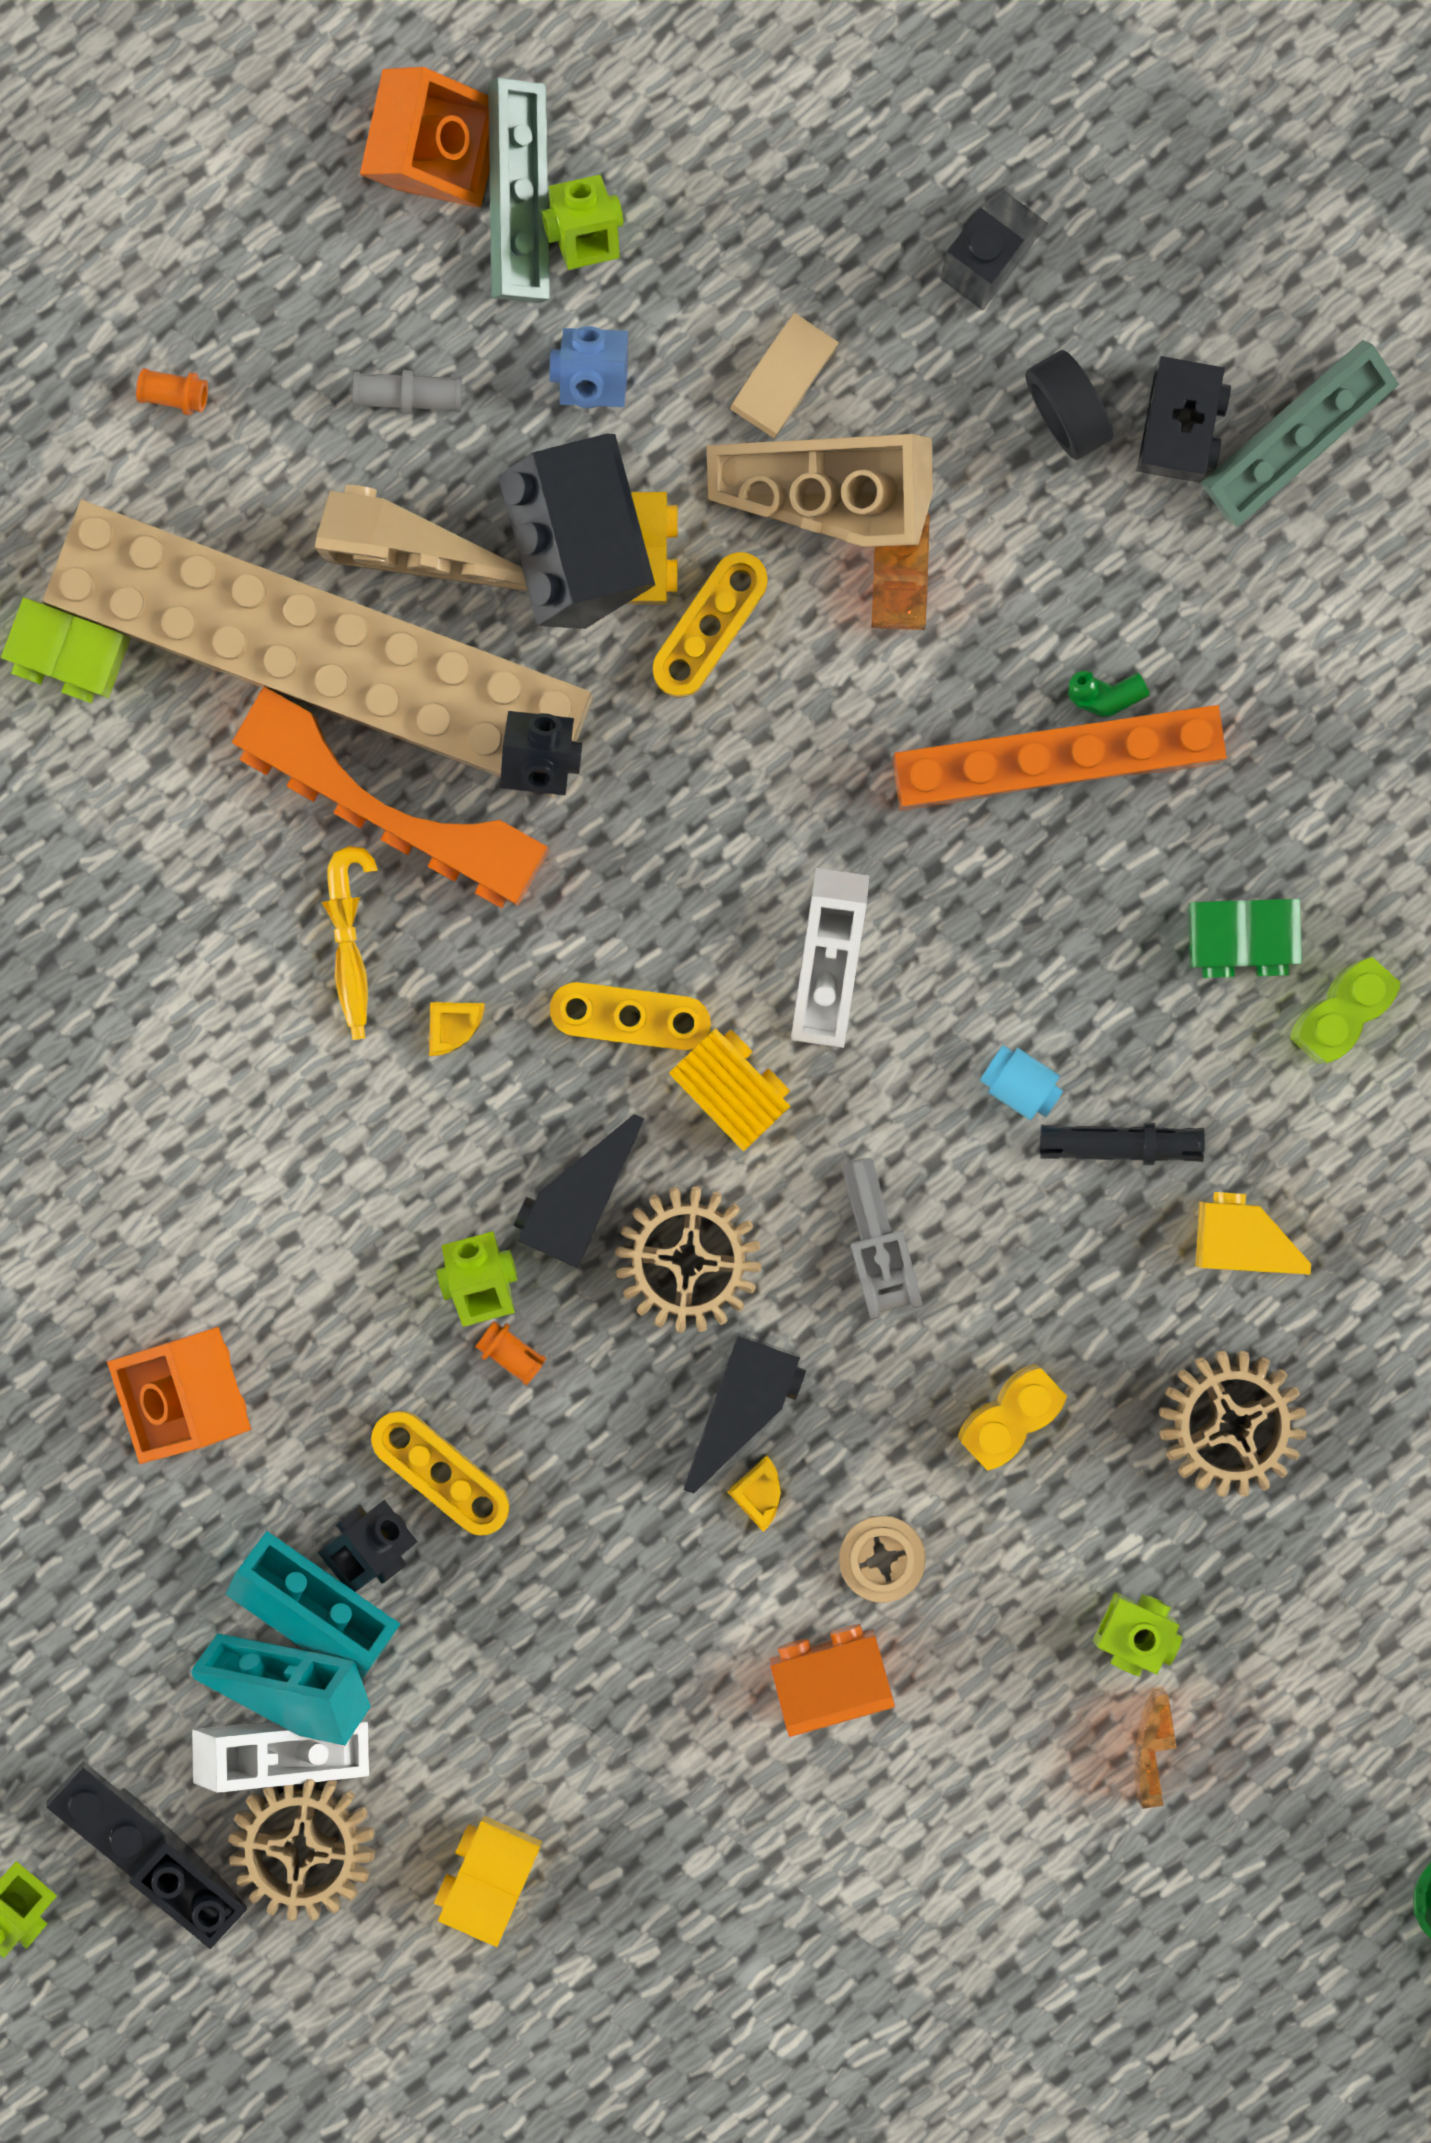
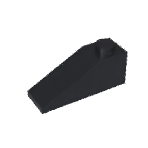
M633 1114L539 1192L536 1200L526 1197L513 1225L522 1230L518 1242L578 1268L645 1118Z
M738 1333L685 1481V1491L694 1494L782 1410L786 1397L796 1401L806 1373L805 1369L797 1367L800 1360L799 1354Z

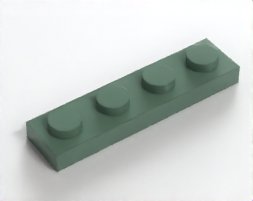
M496 78L488 82L492 298L541 303L549 300V242L542 219V210L548 209L546 84Z
M1362 340L1204 479L1201 485L1230 524L1239 527L1399 385L1398 381L1374 345Z

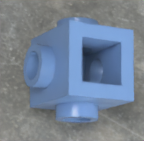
M584 326L578 329L563 328L561 350L551 349L550 382L560 383V404L577 405L582 408H595L598 406L625 407L628 374V331L601 330L593 326Z

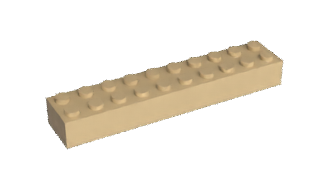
M82 499L78 505L42 600L52 608L117 631L131 639L263 688L265 686L287 698L501 778L502 751L508 711L534 714L547 713L554 716L574 718L572 740L577 741L593 700L591 691ZM544 794L556 798V794Z

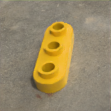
M745 552L732 553L724 557L716 566L655 656L653 676L662 692L671 697L685 698L695 694L703 686L766 592L767 572L763 563L757 557ZM736 573H745L750 577L751 585L745 591H736L730 585L731 577ZM707 617L716 618L721 624L720 631L714 636L703 634L700 630V623L703 619ZM678 661L687 663L691 670L690 675L682 681L673 679L669 673L672 664Z
M572 982L560 987L550 1002V1016L554 1025L563 1033L576 1037L675 1050H691L709 1035L711 1028V1019L706 1007L697 999L688 996ZM573 999H581L587 1006L585 1016L578 1020L571 1019L566 1012L567 1004ZM635 1006L639 1009L641 1018L638 1024L632 1027L622 1024L620 1012L624 1007ZM688 1013L693 1017L694 1027L689 1033L681 1034L674 1029L673 1020L678 1014Z
M396 1410L387 1413L375 1424L371 1442L376 1455L463 1529L471 1534L481 1536L492 1534L503 1526L510 1511V1501L506 1491L418 1416L409 1411ZM402 1427L409 1432L410 1441L407 1446L397 1447L392 1443L390 1434L394 1428ZM437 1462L447 1463L452 1471L450 1479L444 1482L436 1480L432 1475V1466ZM482 1496L489 1498L493 1504L492 1513L487 1516L478 1515L473 1509V1502L476 1498Z

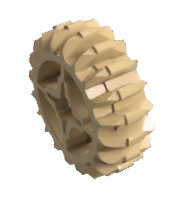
M696 1186L691 1189L690 1203H681L679 1188L674 1187L670 1189V1199L673 1205L664 1208L660 1197L655 1194L649 1198L651 1206L656 1211L653 1216L649 1217L644 1210L636 1208L632 1215L643 1224L640 1231L630 1226H623L621 1230L623 1236L635 1240L633 1248L619 1246L615 1251V1255L618 1257L632 1258V1266H625L616 1270L618 1278H627L634 1275L636 1284L624 1290V1296L629 1299L642 1292L646 1297L638 1306L637 1313L643 1316L652 1305H655L661 1309L655 1319V1325L658 1327H663L666 1323L668 1313L678 1315L675 1327L676 1331L680 1333L685 1331L686 1316L696 1317V1327L699 1332L707 1330V1321L704 1314L711 1311L720 1325L726 1323L727 1316L721 1306L728 1302L733 1309L741 1311L744 1308V1303L734 1295L736 1289L740 1288L747 1293H754L756 1289L754 1283L742 1278L743 1272L756 1273L761 1271V1263L745 1261V1253L755 1252L760 1249L759 1241L752 1240L742 1243L740 1235L749 1232L753 1228L752 1222L747 1220L735 1227L730 1220L738 1214L740 1207L733 1203L728 1207L724 1215L717 1211L716 1208L722 1198V1194L718 1192L712 1194L708 1206L699 1204L701 1188ZM685 1214L683 1235L676 1245L658 1248L645 1246L650 1233L660 1223L668 1218ZM701 1216L716 1223L726 1233L731 1242L734 1256L713 1253L703 1247L700 1241ZM689 1231H693L695 1254L704 1257V1260L717 1261V1264L704 1263L701 1269L694 1266L696 1273L689 1274L688 1287L685 1288L683 1287L684 1273H682L681 1264L673 1262V1259L661 1258L659 1255L673 1256L676 1249L682 1253L681 1246L688 1243ZM643 1263L664 1266L674 1273L677 1280L675 1302L665 1298L653 1288L646 1276ZM719 1271L732 1273L725 1287L717 1295L704 1302L692 1304L694 1283L701 1274Z
M1242 1350L1238 1351L1234 1366H1230L1229 1357L1225 1351H1217L1215 1355L1217 1368L1212 1370L1205 1358H1196L1195 1364L1201 1375L1195 1379L1191 1373L1181 1369L1177 1375L1181 1381L1188 1385L1186 1390L1181 1393L1176 1388L1169 1386L1165 1391V1394L1171 1399L1179 1401L1177 1409L1170 1407H1161L1159 1409L1161 1417L1175 1420V1426L1164 1427L1159 1430L1161 1439L1178 1440L1177 1444L1171 1446L1165 1452L1167 1458L1172 1461L1186 1456L1187 1459L1180 1465L1178 1473L1183 1478H1186L1197 1469H1200L1195 1486L1204 1491L1214 1477L1216 1478V1494L1222 1497L1227 1496L1231 1481H1235L1236 1490L1241 1497L1248 1496L1250 1491L1248 1479L1252 1477L1260 1489H1269V1480L1264 1472L1270 1468L1273 1473L1284 1478L1287 1475V1470L1277 1462L1280 1456L1284 1454L1291 1460H1298L1300 1456L1297 1450L1287 1446L1288 1439L1304 1440L1306 1438V1431L1297 1427H1290L1291 1420H1299L1306 1417L1305 1409L1302 1407H1287V1403L1295 1400L1300 1395L1299 1390L1294 1386L1287 1387L1281 1391L1278 1390L1284 1383L1287 1373L1278 1369L1266 1378L1265 1375L1270 1361L1262 1356L1256 1360L1251 1370L1248 1369L1249 1353ZM1231 1379L1250 1381L1258 1385L1267 1396L1257 1402L1252 1400L1245 1404H1235L1230 1395L1225 1392L1221 1381ZM1206 1390L1212 1406V1415L1206 1424L1198 1428V1432L1190 1435L1189 1422L1193 1406L1200 1395ZM1221 1400L1224 1406L1237 1416L1247 1415L1245 1416V1424H1239L1243 1427L1239 1436L1244 1443V1447L1241 1441L1228 1431L1218 1432L1220 1431V1422L1226 1423L1221 1419L1226 1413ZM1274 1412L1275 1428L1272 1439L1265 1451L1258 1456L1253 1440L1254 1430L1258 1424L1268 1419V1414ZM1229 1443L1233 1446L1236 1453L1239 1454L1244 1465L1236 1467L1214 1465L1204 1460L1197 1451L1208 1445L1213 1447L1217 1444Z
M307 1779L303 1783V1788L299 1789L298 1784L284 1785V1792H281L278 1786L265 1787L263 1791L267 1801L260 1795L251 1793L246 1799V1803L253 1813L238 1811L235 1815L234 1822L246 1831L231 1832L228 1842L233 1846L244 1848V1850L231 1854L229 1864L235 1867L247 1866V1869L236 1878V1883L238 1886H245L252 1881L256 1884V1887L249 1896V1900L253 1904L258 1902L264 1894L270 1897L272 1900L267 1906L266 1911L269 1915H275L282 1903L288 1905L287 1918L289 1921H296L301 1906H306L307 1915L311 1921L318 1920L321 1912V1901L328 1911L335 1914L341 1907L337 1893L345 1899L352 1901L357 1896L358 1891L350 1880L360 1883L367 1881L370 1872L358 1863L372 1862L375 1858V1850L359 1844L373 1839L375 1835L374 1828H356V1825L367 1817L368 1811L365 1807L357 1808L351 1813L346 1809L355 1797L351 1790L346 1791L340 1800L333 1797L332 1793L337 1786V1780H328L323 1791L315 1789L316 1782L313 1779ZM299 1805L294 1827L282 1831L274 1830L272 1834L260 1833L263 1822L271 1814L285 1807ZM315 1809L322 1811L336 1823L343 1836L344 1843H338L337 1838L326 1836L319 1830L316 1824L317 1812ZM305 1823L304 1837H306V1846L315 1848L317 1852L315 1853L310 1849L299 1869L300 1857H298V1849L295 1846H290L287 1841L294 1844ZM260 1850L266 1851V1856L278 1858L284 1863L287 1869V1883L289 1885L277 1879L268 1870L262 1860ZM332 1859L344 1861L340 1872L331 1880L319 1886L305 1888L306 1878L311 1866L320 1863L330 1864Z

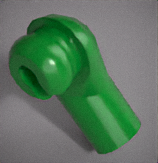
M1079 671L1072 675L1068 685L1069 698L1078 708L1105 718L1111 717L1150 696L1149 689L1138 672L1115 685H1111L1094 678L1092 672Z

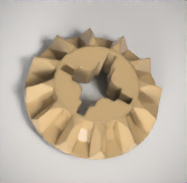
M870 1516L850 1528L840 1547L839 1564L842 1576L852 1591L866 1600L886 1603L899 1600L915 1589L925 1570L926 1555L923 1543L912 1526L893 1516ZM874 1537H879L880 1543L884 1544L887 1551L896 1550V1552L905 1550L906 1552L898 1555V1558L890 1562L891 1571H889L891 1580L886 1581L884 1573L880 1572L878 1566H868L867 1564L859 1567V1563L866 1562V1558L874 1555Z

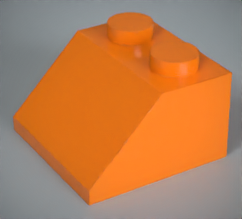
M424 66L382 69L360 175L398 191L472 207H481L490 169L488 95Z
M219 1326L107 1361L139 1464L203 1448L252 1430L246 1413V1403L240 1394L230 1363V1353L223 1341Z
M855 1624L830 1632L832 1641L810 1646L809 1639H802L777 1648L779 1656L770 1658V1667L789 1737L895 1707L874 1629L863 1631L861 1624Z

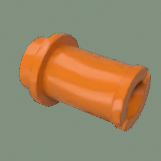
M142 368L136 386V399L139 403L147 402L180 408L183 414L191 416L194 411H204L208 398L207 380L199 379L197 373L190 372L185 377L151 371L147 368Z
M493 1321L475 1345L477 1349L483 1352L480 1358L484 1361L488 1357L527 1386L547 1358L544 1355L541 1356L508 1331L510 1325L505 1323L502 1327Z

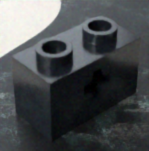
M1160 356L1154 369L1136 472L1200 483L1206 475L1207 469H1216L1221 448V438L1213 437L1216 416L1225 417L1231 393V385L1222 383L1225 367ZM1182 409L1191 410L1190 420L1198 423L1194 424L1188 433L1181 432V422L1173 419L1178 417Z

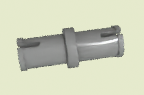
M403 370L402 375L354 372L353 407L401 408L402 414H412L413 409L454 410L461 412L462 377L414 376V370Z

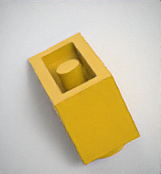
M1214 1192L1213 1202L1199 1201L1195 1266L1208 1269L1311 1275V1263L1260 1206L1246 1204V1194Z

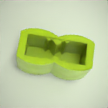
M23 597L1 659L14 664L11 674L42 685L46 675L64 682L61 693L92 704L95 694L109 699L131 638L117 631Z
M1373 957L1351 963L1335 977L1329 987L1326 999L1314 1003L1300 1015L1293 1026L1290 1039L1317 1064L1330 1063L1341 1058L1359 1039L1364 1023L1379 1017L1391 1006L1399 992L1401 982Z

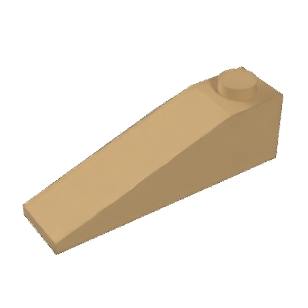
M915 434L706 445L708 500L779 520L862 547L919 545L933 494L932 438Z
M345 485L344 493L329 492L315 542V549L326 563L528 592L521 567L384 498H377L376 489L359 485Z

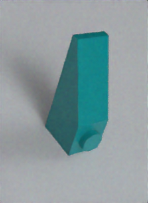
M217 1633L191 1670L193 1679L294 1734L345 1746L371 1708L354 1660Z

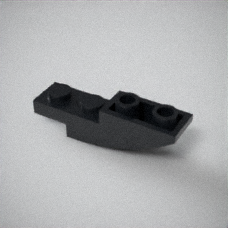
M83 1761L47 1800V1809L129 1875V1883L209 1949L220 1940L247 1910V1905L229 1885L166 1824L128 1790L123 1788L119 1791L86 1762Z

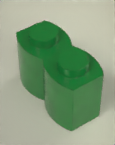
M1300 899L1188 903L1190 968L1202 967V978L1235 977V966H1256L1257 976H1288L1289 965L1302 964Z

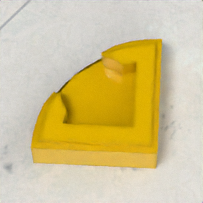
M430 1002L429 1056L445 1055L453 1052V1050L455 1051L456 1048L464 1043L466 1044L481 1024L485 1003Z
M765 1455L727 1490V1493L763 1532L775 1518L781 1497L779 1475L768 1455Z

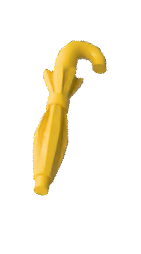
M347 846L334 852L327 867L330 901L321 903L336 928L334 929L335 943H338L335 955L334 979L338 998L347 1025L351 1027L352 1040L365 1039L364 1025H366L368 983L367 972L360 951L355 943L357 938L355 927H353L360 897L351 898L348 867L352 863H359L364 873L378 871L375 859L365 848Z

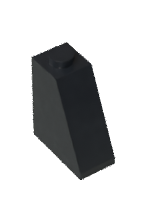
M1004 191L978 209L948 249L940 279L978 308L984 310L1046 228L1048 222Z

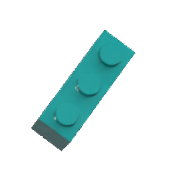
M268 1531L264 1533L238 1568L225 1593L229 1598L305 1651L354 1660L362 1681L400 1626V1623Z

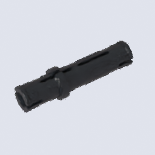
M1144 1123L1143 1127L1130 1128L1041 1125L1040 1159L1143 1160V1165H1154L1155 1161L1168 1160L1204 1161V1128L1155 1127V1123Z

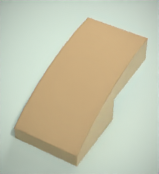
M793 313L733 401L730 410L775 439L803 400L808 388L835 352L839 342L796 313Z

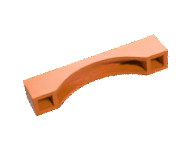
M263 686L231 742L244 750L239 758L243 763L266 776L271 768L274 767L291 777L286 785L289 789L312 802H315L319 794L327 797L338 804L333 812L335 815L362 829L366 820L385 830L380 838L381 841L406 855H409L413 847L432 857L427 867L456 882L460 873L479 884L474 892L476 895L501 909L507 900L519 906L550 851L546 845L501 820L477 824L438 823L412 817L383 804L363 790L342 768L326 743L317 718L311 712Z
M1219 705L895 752L892 757L900 811L958 803L1055 785L1220 764L1227 759Z

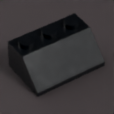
M606 433L532 452L498 475L537 626L586 629L655 586L616 434Z

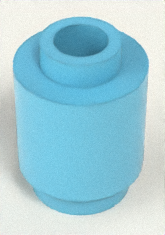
M1002 1045L979 1080L990 1087L989 1094L1030 1121L1037 1112L1046 1118L1063 1093V1090L1055 1085L1060 1075L1018 1047L1015 1051H1012L1005 1045Z

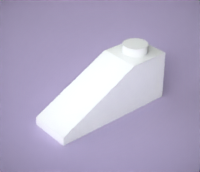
M821 868L815 869L791 1040L844 1048L866 912L869 875Z
M361 1721L345 1746L301 1737L276 1723L238 1724L192 1729L193 1783L216 1793L302 1784L307 1779L321 1782L369 1776L368 1722Z

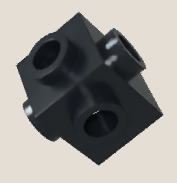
M508 711L502 751L500 788L528 791L537 794L566 796L568 774H579L583 741L572 740L574 718L554 716L547 713L534 714Z
M384 1499L368 1512L360 1504L337 1522L335 1526L341 1534L317 1553L339 1581L356 1592L375 1577L381 1584H384L407 1565L402 1555L418 1541L407 1529L403 1519L392 1510Z

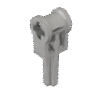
M862 1158L844 1164L842 1171L861 1240L850 1245L870 1320L877 1319L879 1312L909 1304L914 1308L923 1307L904 1231L892 1233L874 1161L871 1158ZM896 1285L903 1286L902 1290L882 1295L878 1294V1290Z

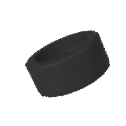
M1060 350L1026 371L1027 385L1041 416L1060 446L1071 458L1079 460L1112 440L1114 433L1107 411L1088 376L1070 353Z

